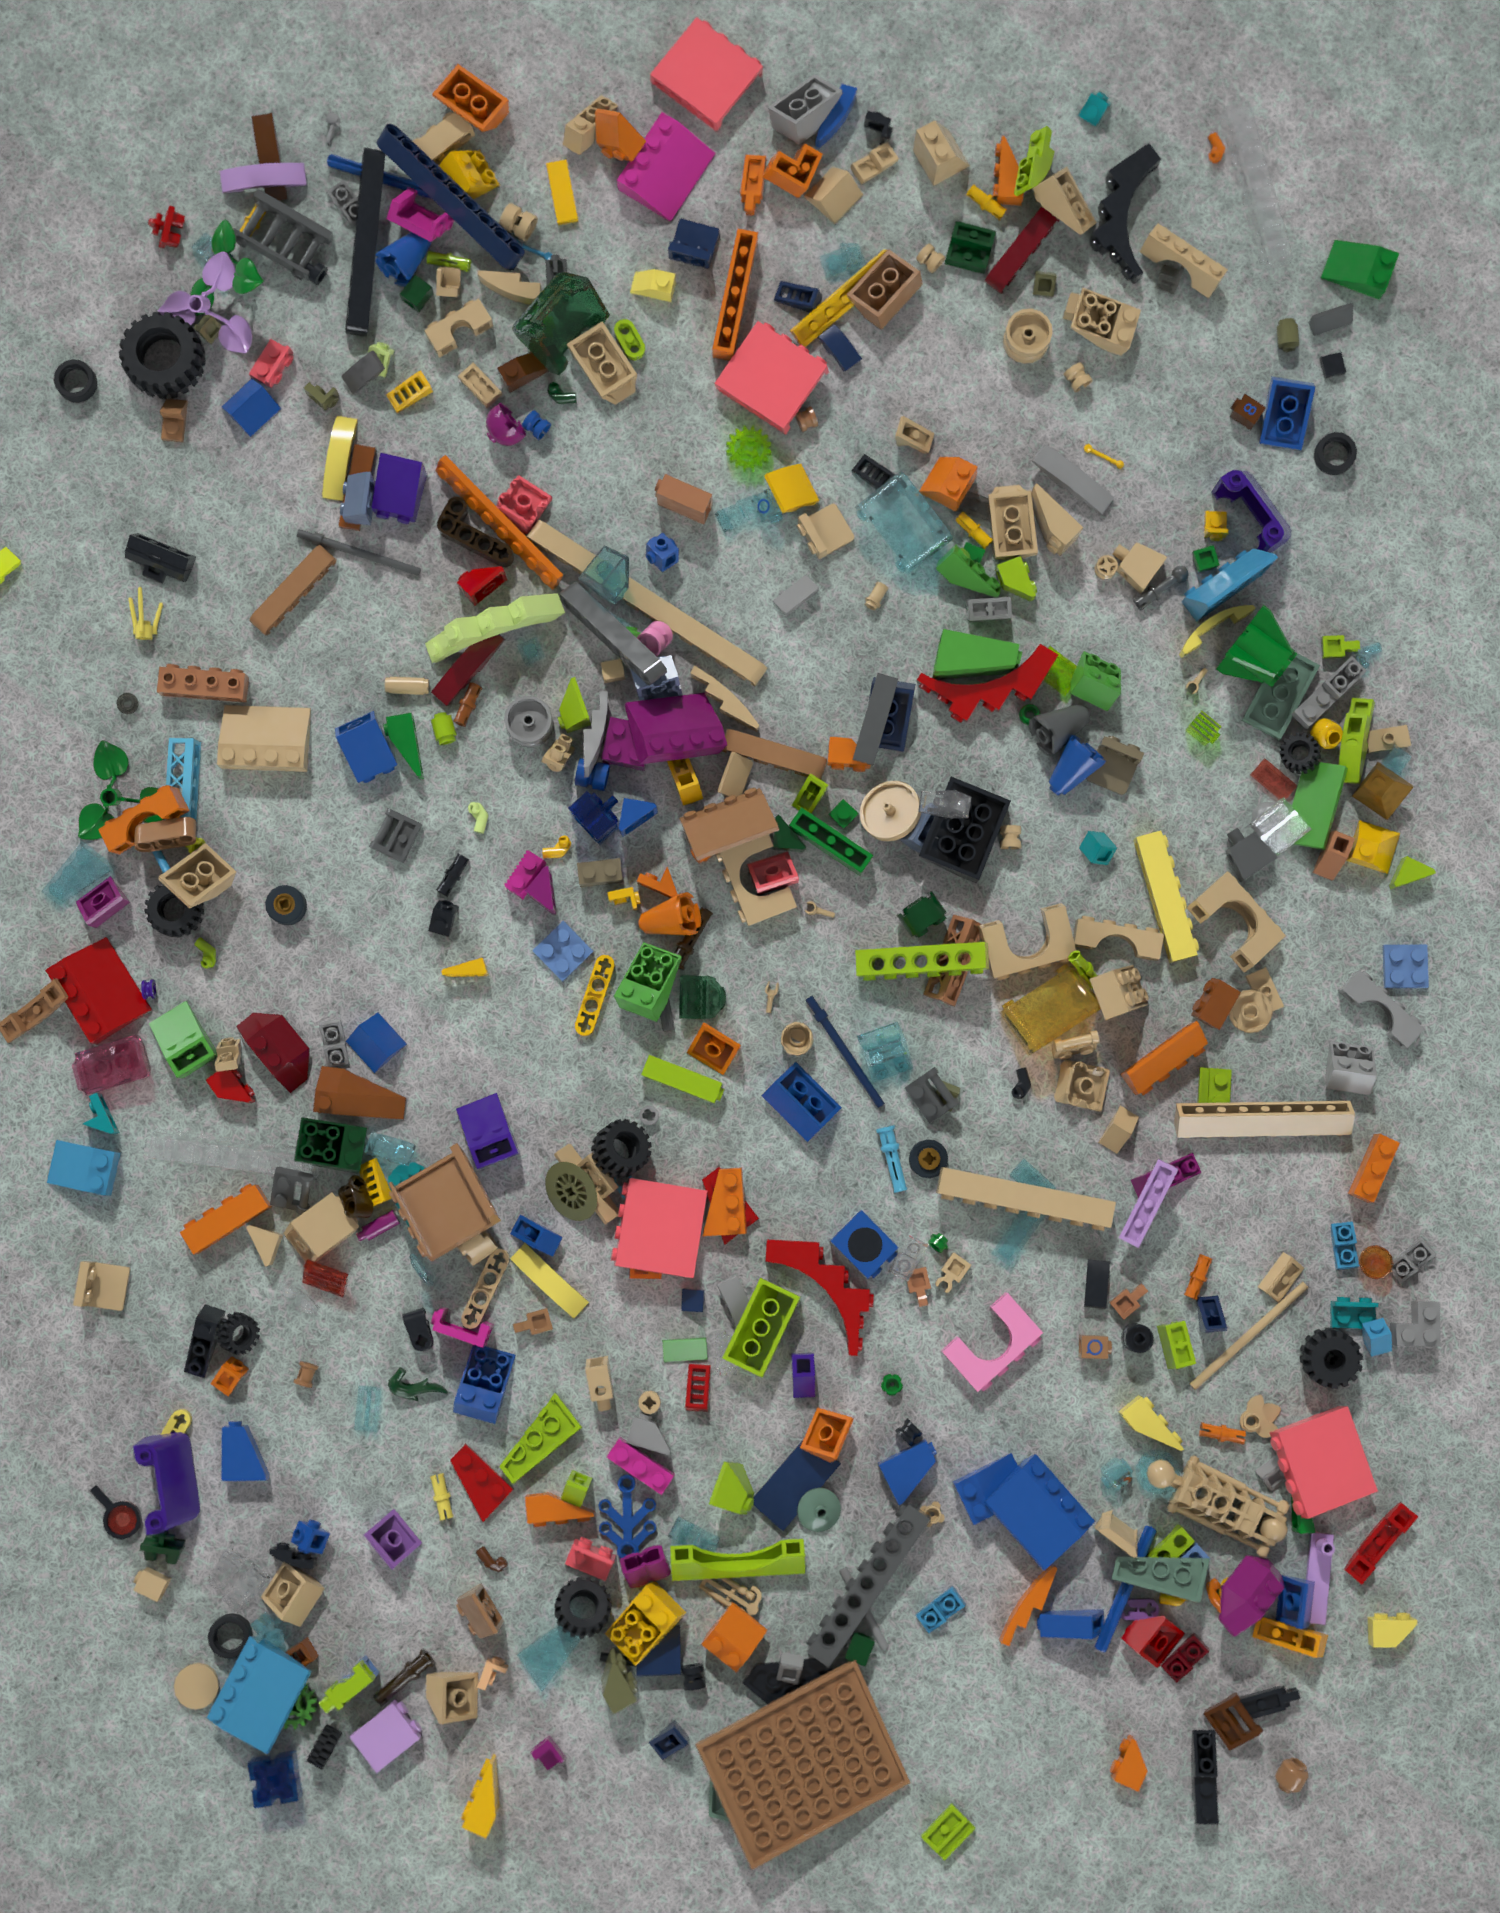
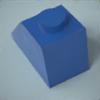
M521 1214L510 1233L531 1247L552 1257L563 1238Z

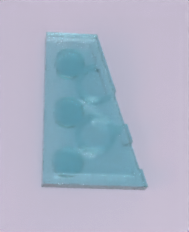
M82 841L41 892L56 904L62 905L117 867Z
M557 1625L517 1654L541 1692H543L581 1641L577 1635L574 1638L570 1636L571 1633H564L562 1626Z

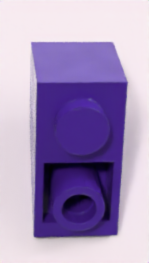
M791 1353L793 1398L815 1397L814 1353Z

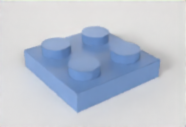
M564 921L532 950L562 982L594 952Z
M1427 944L1382 945L1384 988H1429Z

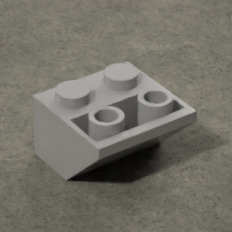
M1330 1041L1325 1074L1327 1089L1370 1095L1377 1078L1373 1047Z

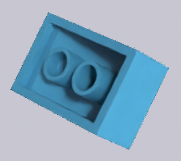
M56 1140L47 1183L111 1196L121 1153Z

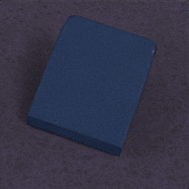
M682 1289L681 1311L703 1312L704 1290Z

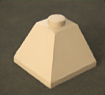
M438 1672L426 1674V1699L439 1724L477 1718L478 1672Z

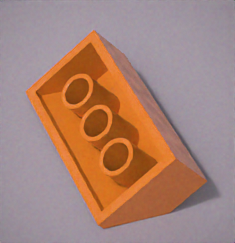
M1197 1021L1189 1023L1120 1074L1135 1095L1141 1093L1144 1096L1153 1089L1151 1085L1156 1081L1162 1083L1171 1076L1169 1074L1174 1068L1177 1070L1188 1064L1186 1059L1192 1055L1197 1057L1205 1051L1204 1046L1208 1042L1200 1024Z

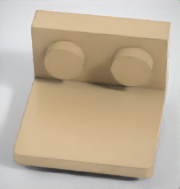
M81 1261L73 1306H91L122 1311L125 1304L130 1267Z

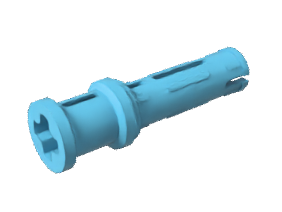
M895 1125L876 1129V1133H879L882 1144L880 1149L882 1153L885 1152L894 1193L907 1190L897 1151L900 1145L896 1142L894 1134Z

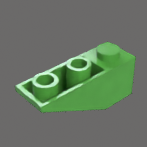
M955 545L938 561L936 570L951 584L996 598L1000 595V583L994 577L988 576L985 573L984 567L978 562L975 563L964 548H959Z

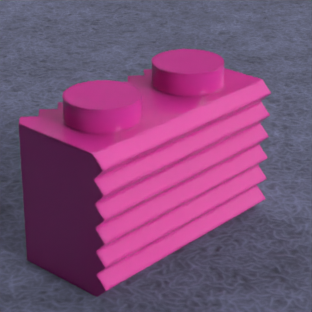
M526 851L524 858H521L519 865H516L517 868L512 872V876H509L507 883H504L506 889L523 900L527 895L525 890L547 863L531 851Z

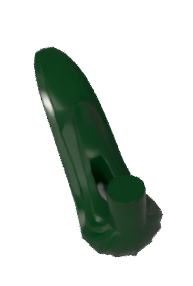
M401 1367L388 1381L391 1393L414 1401H419L417 1395L423 1393H448L447 1389L436 1383H428V1378L415 1384L402 1382L401 1379L406 1374V1370Z

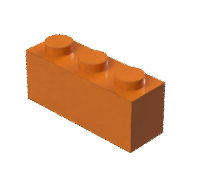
M1373 1134L1348 1194L1367 1203H1374L1400 1142L1382 1134Z

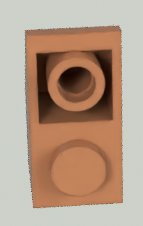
M1336 830L1330 832L1326 849L1321 850L1312 873L1333 881L1346 862L1355 838Z

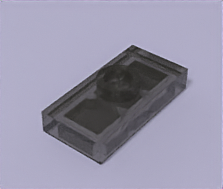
M968 491L957 511L965 512L967 515L991 523L988 498Z

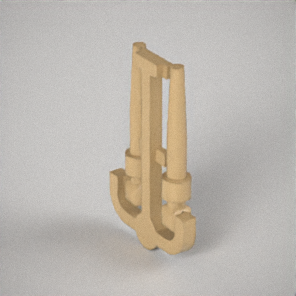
M720 1578L732 1587L730 1591L712 1579H703L699 1585L700 1589L726 1607H729L732 1601H729L732 1598L746 1607L747 1614L750 1616L758 1612V1604L762 1594L754 1585L748 1591L747 1587L736 1583L730 1578ZM706 1582L725 1593L727 1597L723 1598L705 1587ZM738 1590L739 1594L746 1595L747 1599L753 1600L755 1598L756 1593L757 1598L754 1601V1603L749 1604L742 1598L735 1595L734 1592Z

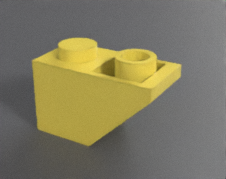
M1374 1613V1617H1368V1644L1373 1648L1397 1647L1417 1626V1620L1410 1617L1409 1613H1396V1617H1388L1387 1613Z

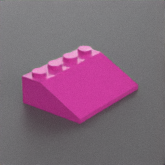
M661 112L644 138L646 143L634 160L628 162L618 177L617 187L625 195L671 222L715 156V152L680 122Z

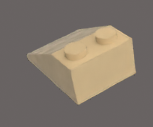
M1067 166L1033 187L1034 197L1037 202L1041 203L1043 208L1078 234L1085 233L1097 223Z
M1036 483L1031 492L1033 511L1044 541L1047 543V549L1051 553H1057L1061 556L1078 539L1083 527Z
M205 843L160 875L158 880L188 908H192L217 897L228 889L233 883L236 871Z

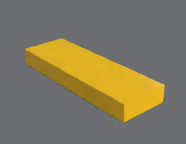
M567 159L546 163L557 224L578 222Z

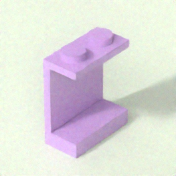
M396 1699L350 1735V1739L376 1773L417 1742L422 1736L420 1733L422 1728L415 1719L411 1721L407 1715L408 1709L401 1701L398 1703Z

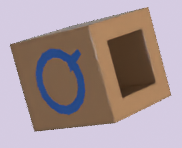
M1079 1335V1357L1108 1359V1354L1112 1353V1341H1108V1336Z

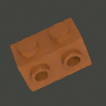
M1211 978L1204 985V992L1200 999L1194 1003L1191 1016L1211 1028L1220 1030L1241 992L1220 979Z

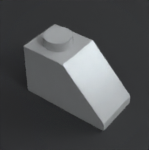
M640 1413L639 1416L635 1415L626 1443L669 1455L671 1449L657 1422L652 1420L653 1416Z

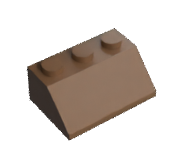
M888 249L851 289L847 297L865 319L882 330L923 285L921 273Z

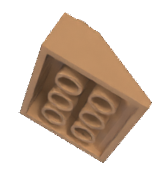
M760 788L748 789L744 794L737 797L735 795L729 796L721 803L708 804L702 810L697 812L689 811L679 818L687 841L697 861L779 830Z

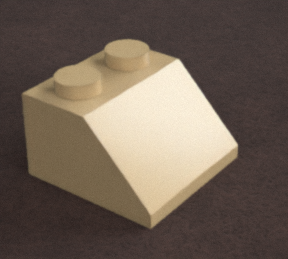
M283 1562L261 1598L281 1620L301 1627L325 1588L314 1577L300 1568Z

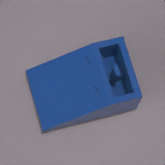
M473 1344L454 1400L453 1412L496 1424L516 1355L487 1346L482 1348Z

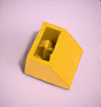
M480 150L450 151L438 165L472 199H476L500 186L494 172L489 167Z

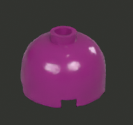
M502 403L494 406L488 413L486 428L489 432L486 434L493 443L498 442L503 446H512L522 441L526 437L527 432L522 427L521 422L518 420L517 423L511 415L513 412Z

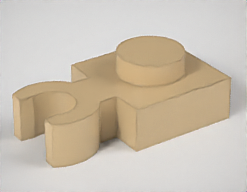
M953 1252L941 1268V1271L945 1273L944 1277L938 1278L935 1285L938 1287L942 1281H945L947 1288L944 1292H950L952 1281L955 1280L959 1283L971 1267V1264Z

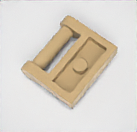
M1097 1030L1090 1031L1089 1034L1065 1040L1060 1038L1053 1040V1058L1065 1060L1075 1054L1087 1055L1096 1050L1097 1043H1099Z

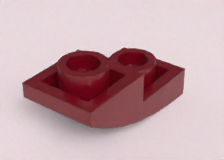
M1193 1633L1163 1662L1161 1667L1177 1683L1193 1670V1666L1209 1653V1648Z

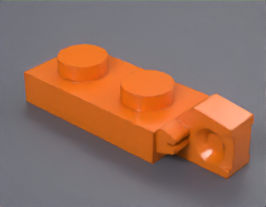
M745 155L740 195L741 202L745 203L744 210L746 215H755L756 204L761 203L765 180L762 176L767 165V157L763 155Z

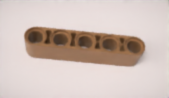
M321 545L315 547L251 615L249 621L265 636L271 633L270 630L280 624L285 618L284 615L296 607L300 602L299 599L302 596L305 597L314 587L313 584L317 580L320 581L327 574L328 568L331 565L334 566L337 559Z
M726 730L727 746L722 752H735L746 758L754 759V762L764 765L772 764L774 768L784 771L792 770L795 771L794 774L808 777L811 773L820 780L822 779L827 763L826 758L736 730Z

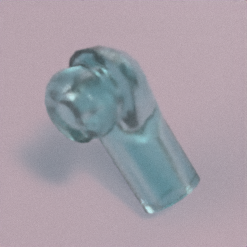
M1376 642L1360 648L1356 660L1367 669L1371 655L1382 652L1381 644Z

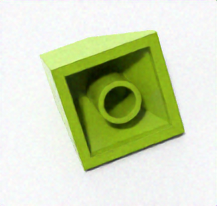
M575 677L570 679L559 708L561 716L557 717L561 729L566 728L567 733L591 725Z
M723 1462L708 1504L737 1514H747L752 1509L754 1491L743 1464Z

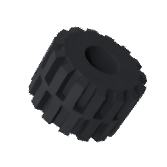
M1325 1327V1330L1317 1329L1313 1331L1315 1334L1313 1336L1308 1335L1305 1338L1307 1343L1305 1346L1301 1345L1300 1351L1303 1353L1299 1358L1304 1366L1302 1367L1309 1378L1325 1388L1327 1386L1331 1389H1338V1386L1343 1388L1349 1386L1348 1381H1355L1358 1378L1355 1374L1357 1371L1361 1372L1363 1368L1360 1365V1360H1363V1354L1359 1352V1349H1361L1359 1344L1348 1334L1331 1327ZM1329 1352L1334 1355L1330 1359L1331 1362L1325 1359V1357L1329 1356Z

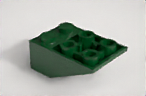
M301 1117L294 1161L358 1174L361 1168L367 1128Z

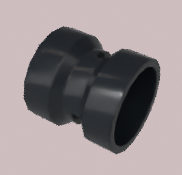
M703 1663L687 1664L681 1667L682 1674L685 1676L683 1683L685 1691L699 1690L706 1687V1681L702 1676L704 1671Z

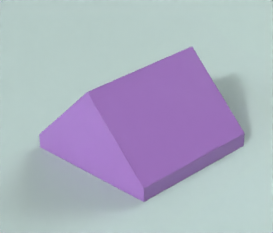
M395 1509L364 1534V1537L391 1570L422 1544Z

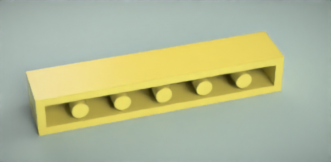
M1160 830L1136 837L1133 841L1160 933L1164 934L1163 944L1169 963L1198 955L1199 945L1196 938L1193 939L1192 921L1190 918H1187L1185 913L1187 905L1185 898L1180 896L1179 889L1181 884L1178 876L1174 875L1172 869L1175 868L1173 857L1169 856L1167 852L1169 844L1166 835H1163Z

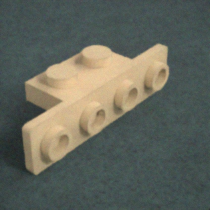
M571 1144L566 1145L557 1151L554 1156L559 1162L575 1164L589 1174L597 1192L598 1200L595 1212L604 1224L609 1223L618 1216L619 1209L609 1197L612 1192L619 1188L613 1178L609 1177V1173L603 1174L601 1172L603 1170L602 1167L597 1168L595 1165L598 1163L597 1160L592 1159L593 1152L582 1160Z

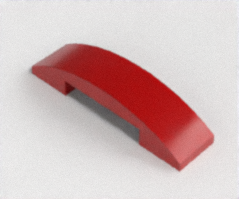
M1399 1502L1374 1527L1352 1555L1344 1570L1362 1585L1376 1569V1563L1402 1532L1404 1534L1419 1516L1402 1502Z

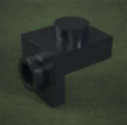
M867 111L864 127L882 132L880 137V145H882L886 139L890 140L893 132V127H890L891 118L885 117L877 111Z
M439 900L433 908L428 931L449 937L459 906L447 900Z

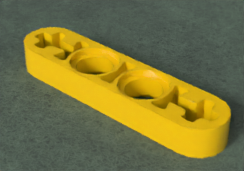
M601 955L595 961L575 1022V1030L581 1036H589L595 1029L615 968L614 960L609 955ZM605 959H608V963L611 965L604 972V975H608L607 979L603 976L595 975L596 971L601 973L602 966L599 963L600 961L604 962ZM601 979L604 982L605 986L602 991H595L592 988V983L595 980ZM595 1000L598 1008L594 1012L587 1011L585 1007L587 1001ZM583 1012L587 1015L595 1016L594 1020L589 1018L588 1025L591 1028L590 1030L586 1029L585 1032H581L582 1028L579 1027V1024L584 1023L586 1018L581 1016Z

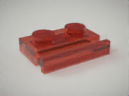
M307 1259L304 1265L302 1283L344 1297L349 1274Z

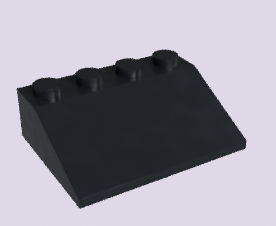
M951 776L919 857L959 877L977 883L980 880L1011 800Z

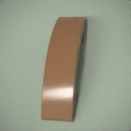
M57 978L40 990L41 993L20 1010L11 1013L0 1022V1032L7 1043L12 1042L37 1026L67 1000L68 995Z

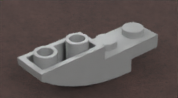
M1351 656L1291 715L1305 729L1309 728L1367 670Z

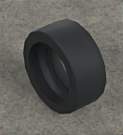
M71 359L64 361L54 373L56 389L64 399L70 402L81 403L87 401L97 390L98 381L96 374L87 363L81 360ZM78 369L86 373L88 383L81 391L72 393L66 390L63 381L66 374Z
M1333 432L1324 436L1314 450L1316 466L1327 475L1336 476L1343 474L1353 465L1357 457L1355 442L1350 436L1340 432ZM1338 442L1346 448L1348 455L1342 465H1332L1324 458L1323 449L1327 444Z
M235 1613L225 1614L218 1618L210 1627L208 1644L212 1652L217 1656L225 1659L236 1658L242 1652L249 1636L253 1637L252 1627L249 1621L242 1615ZM226 1623H235L243 1631V1641L235 1649H226L218 1641V1630Z

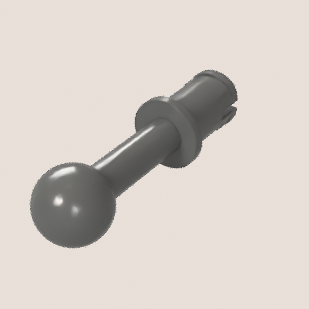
M1177 566L1173 569L1172 575L1155 588L1149 586L1147 591L1133 599L1137 608L1142 611L1153 601L1160 600L1159 594L1173 584L1185 582L1189 576L1187 568Z

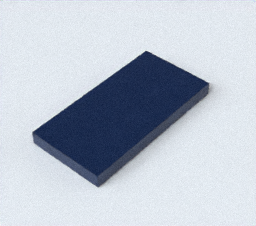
M803 1440L753 1497V1505L782 1531L798 1515L797 1508L802 1496L812 1489L821 1488L841 1465L838 1460L830 1463L802 1450L800 1447Z

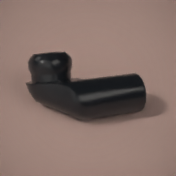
M1026 1067L1016 1070L1019 1081L1011 1091L1012 1096L1016 1099L1024 1098L1031 1088V1081Z

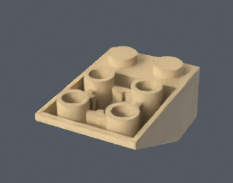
M1082 288L1070 328L1099 348L1122 356L1130 349L1141 310Z
M1134 965L1115 969L1090 979L1105 1020L1149 1005L1147 1002L1149 1000L1147 991L1144 988L1142 989L1139 981L1141 976L1138 969L1134 968Z

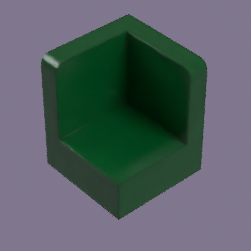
M414 275L401 291L400 297L402 302L419 313L434 292L432 286Z
M855 1630L851 1635V1642L845 1658L850 1661H856L857 1664L866 1667L875 1644V1639Z

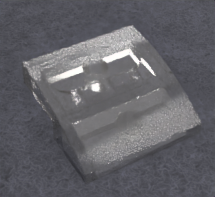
M1284 797L1249 824L1277 856L1312 830Z

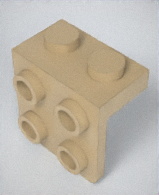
M830 504L809 517L806 513L798 517L797 529L802 537H806L809 542L807 543L809 550L813 555L816 554L819 560L854 540V534L836 504Z

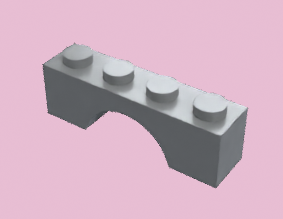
M1360 970L1354 972L1338 992L1353 1005L1362 1002H1372L1379 1005L1388 1017L1389 1026L1386 1035L1401 1049H1407L1425 1030L1421 1026L1422 1022L1414 1015L1410 1016L1405 1012L1406 1008L1399 1001H1393L1388 996L1389 992L1385 988L1372 982L1373 978L1367 972H1361Z

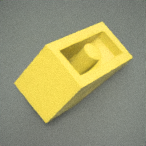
M657 269L635 272L630 293L671 302L676 284L675 273Z

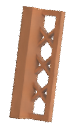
M953 915L942 944L979 942L981 936L978 926L982 924L973 919ZM958 922H963L962 931L956 933ZM967 953L963 954L960 958L962 965H967L971 960L970 955ZM942 955L939 958L940 966L949 962L947 955ZM962 971V975L949 976V972L940 973L939 977H930L923 995L955 1007L968 971ZM940 982L941 987L938 994L932 993L934 986Z

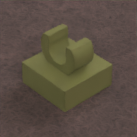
M205 315L202 316V320L198 325L194 326V329L205 341L212 344L218 337L222 325L214 317Z

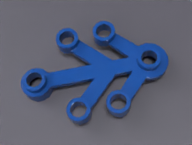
M624 1474L618 1480V1488L623 1492V1516L612 1507L609 1499H602L598 1505L601 1512L606 1513L623 1529L622 1539L612 1530L610 1522L604 1521L599 1526V1532L602 1535H606L617 1546V1555L620 1559L629 1555L624 1552L626 1546L632 1548V1553H639L638 1546L649 1534H653L656 1531V1523L648 1520L643 1525V1530L632 1539V1529L648 1512H652L656 1508V1502L653 1498H646L643 1506L632 1516V1490L635 1488L636 1480L630 1474ZM624 1479H629L631 1481V1485L629 1487H625L623 1485ZM647 1501H652L654 1506L653 1508L648 1509L646 1508L645 1503ZM608 1502L609 1509L603 1510L601 1504ZM651 1523L654 1525L653 1531H647L645 1526ZM602 1525H609L610 1530L603 1532L601 1529Z

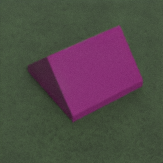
M545 866L525 892L553 915L556 914L552 872L549 866Z
M111 876L76 901L86 924L93 928L100 926L130 903Z

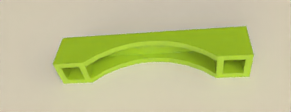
M804 1539L780 1540L764 1549L740 1554L716 1553L694 1545L670 1546L672 1581L805 1574Z

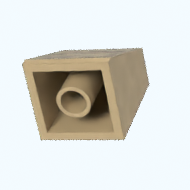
M936 120L916 130L913 152L933 186L970 167L950 131Z
M332 1192L290 1222L283 1234L307 1265L312 1267L359 1228L356 1217H347L345 1215L340 1197L335 1196Z

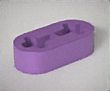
M1129 1598L1127 1601L1129 1607L1136 1608V1611H1129L1128 1615H1125L1123 1612L1121 1618L1124 1620H1140L1157 1617L1160 1610L1159 1605L1150 1598ZM1147 1603H1150L1155 1608L1150 1612V1615H1147L1146 1611H1140V1608L1147 1607Z

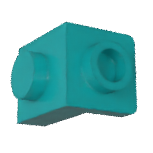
M1100 91L1098 93H1091L1078 116L1096 127L1107 108L1111 105V102L1108 101L1109 97Z

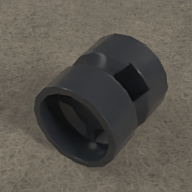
M1132 1323L1123 1329L1121 1341L1128 1350L1135 1353H1144L1151 1349L1154 1336L1147 1326Z

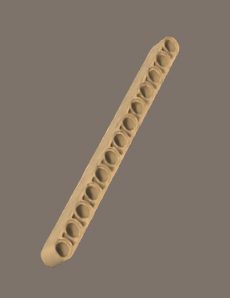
M538 520L527 535L531 542L538 544L537 547L548 554L552 553L563 564H569L574 567V571L584 577L591 578V582L602 589L603 587L608 589V593L619 600H625L628 606L636 611H642L645 613L644 616L653 622H664L670 627L673 635L676 633L680 636L681 640L690 646H696L697 650L707 657H713L716 659L715 662L724 668H730L741 679H747L752 682V686L758 684L768 669L763 663L545 522Z

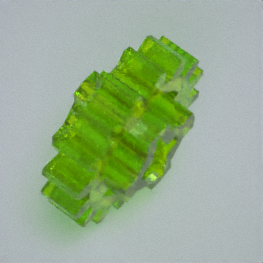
M743 425V431L736 428V435H729V439L732 442H726V447L729 448L726 450V456H731L729 462H736L735 469L742 466L743 472H746L747 468L754 472L756 466L762 469V462L768 463L766 456H771V450H769L771 442H766L768 434L762 436V429L760 428L758 431H755L754 425L751 426L750 430H747L746 425ZM737 441H738L739 444H740V447L737 448V451H735L734 448H735V445H736V443H737ZM745 446L752 447V451L749 449L745 450ZM763 446V452L759 456L757 450Z

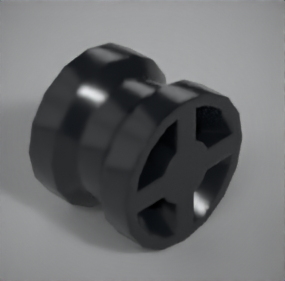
M908 1418L904 1421L902 1427H898L895 1430L909 1446L914 1444L916 1437H920L923 1434Z

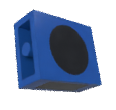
M862 1210L830 1240L867 1279L870 1276L874 1279L883 1270L880 1266L885 1261L890 1263L898 1255L896 1250L899 1247Z

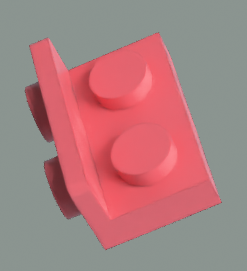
M270 339L249 372V376L270 388L274 384L277 385L282 378L281 372L285 366H290L293 361L291 347L283 346Z

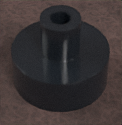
M320 262L315 266L309 263L306 266V270L310 271L309 281L319 285L327 275L328 267Z

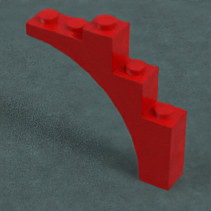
M1039 644L1033 654L1023 664L1001 678L986 683L962 685L939 681L920 673L917 678V682L920 684L918 687L928 694L930 691L938 695L937 699L946 705L949 702L952 703L949 708V712L952 713L950 716L952 719L959 723L962 721L968 722L980 701L983 702L982 706L987 710L999 712L1012 690L1015 691L1014 695L1025 702L1028 699L1031 701L1058 658V654Z
M766 1239V1262L783 1264L797 1269L814 1279L827 1291L835 1302L844 1322L847 1334L848 1355L858 1356V1351H862L863 1338H859V1329H863L864 1316L860 1315V1311L869 1312V1307H873L874 1294H870V1289L844 1288V1283L848 1284V1270H845L844 1265L818 1264L819 1260H823V1247H819V1242Z

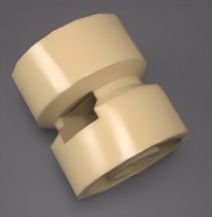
M509 203L500 217L499 224L508 233L514 232L515 237L526 242L536 227L538 217L528 211L523 213L522 208Z

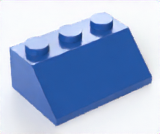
M797 1062L786 1070L761 1095L807 1142L842 1108Z

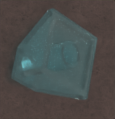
M604 545L578 579L603 599L616 604L623 598L624 593L629 588V557Z

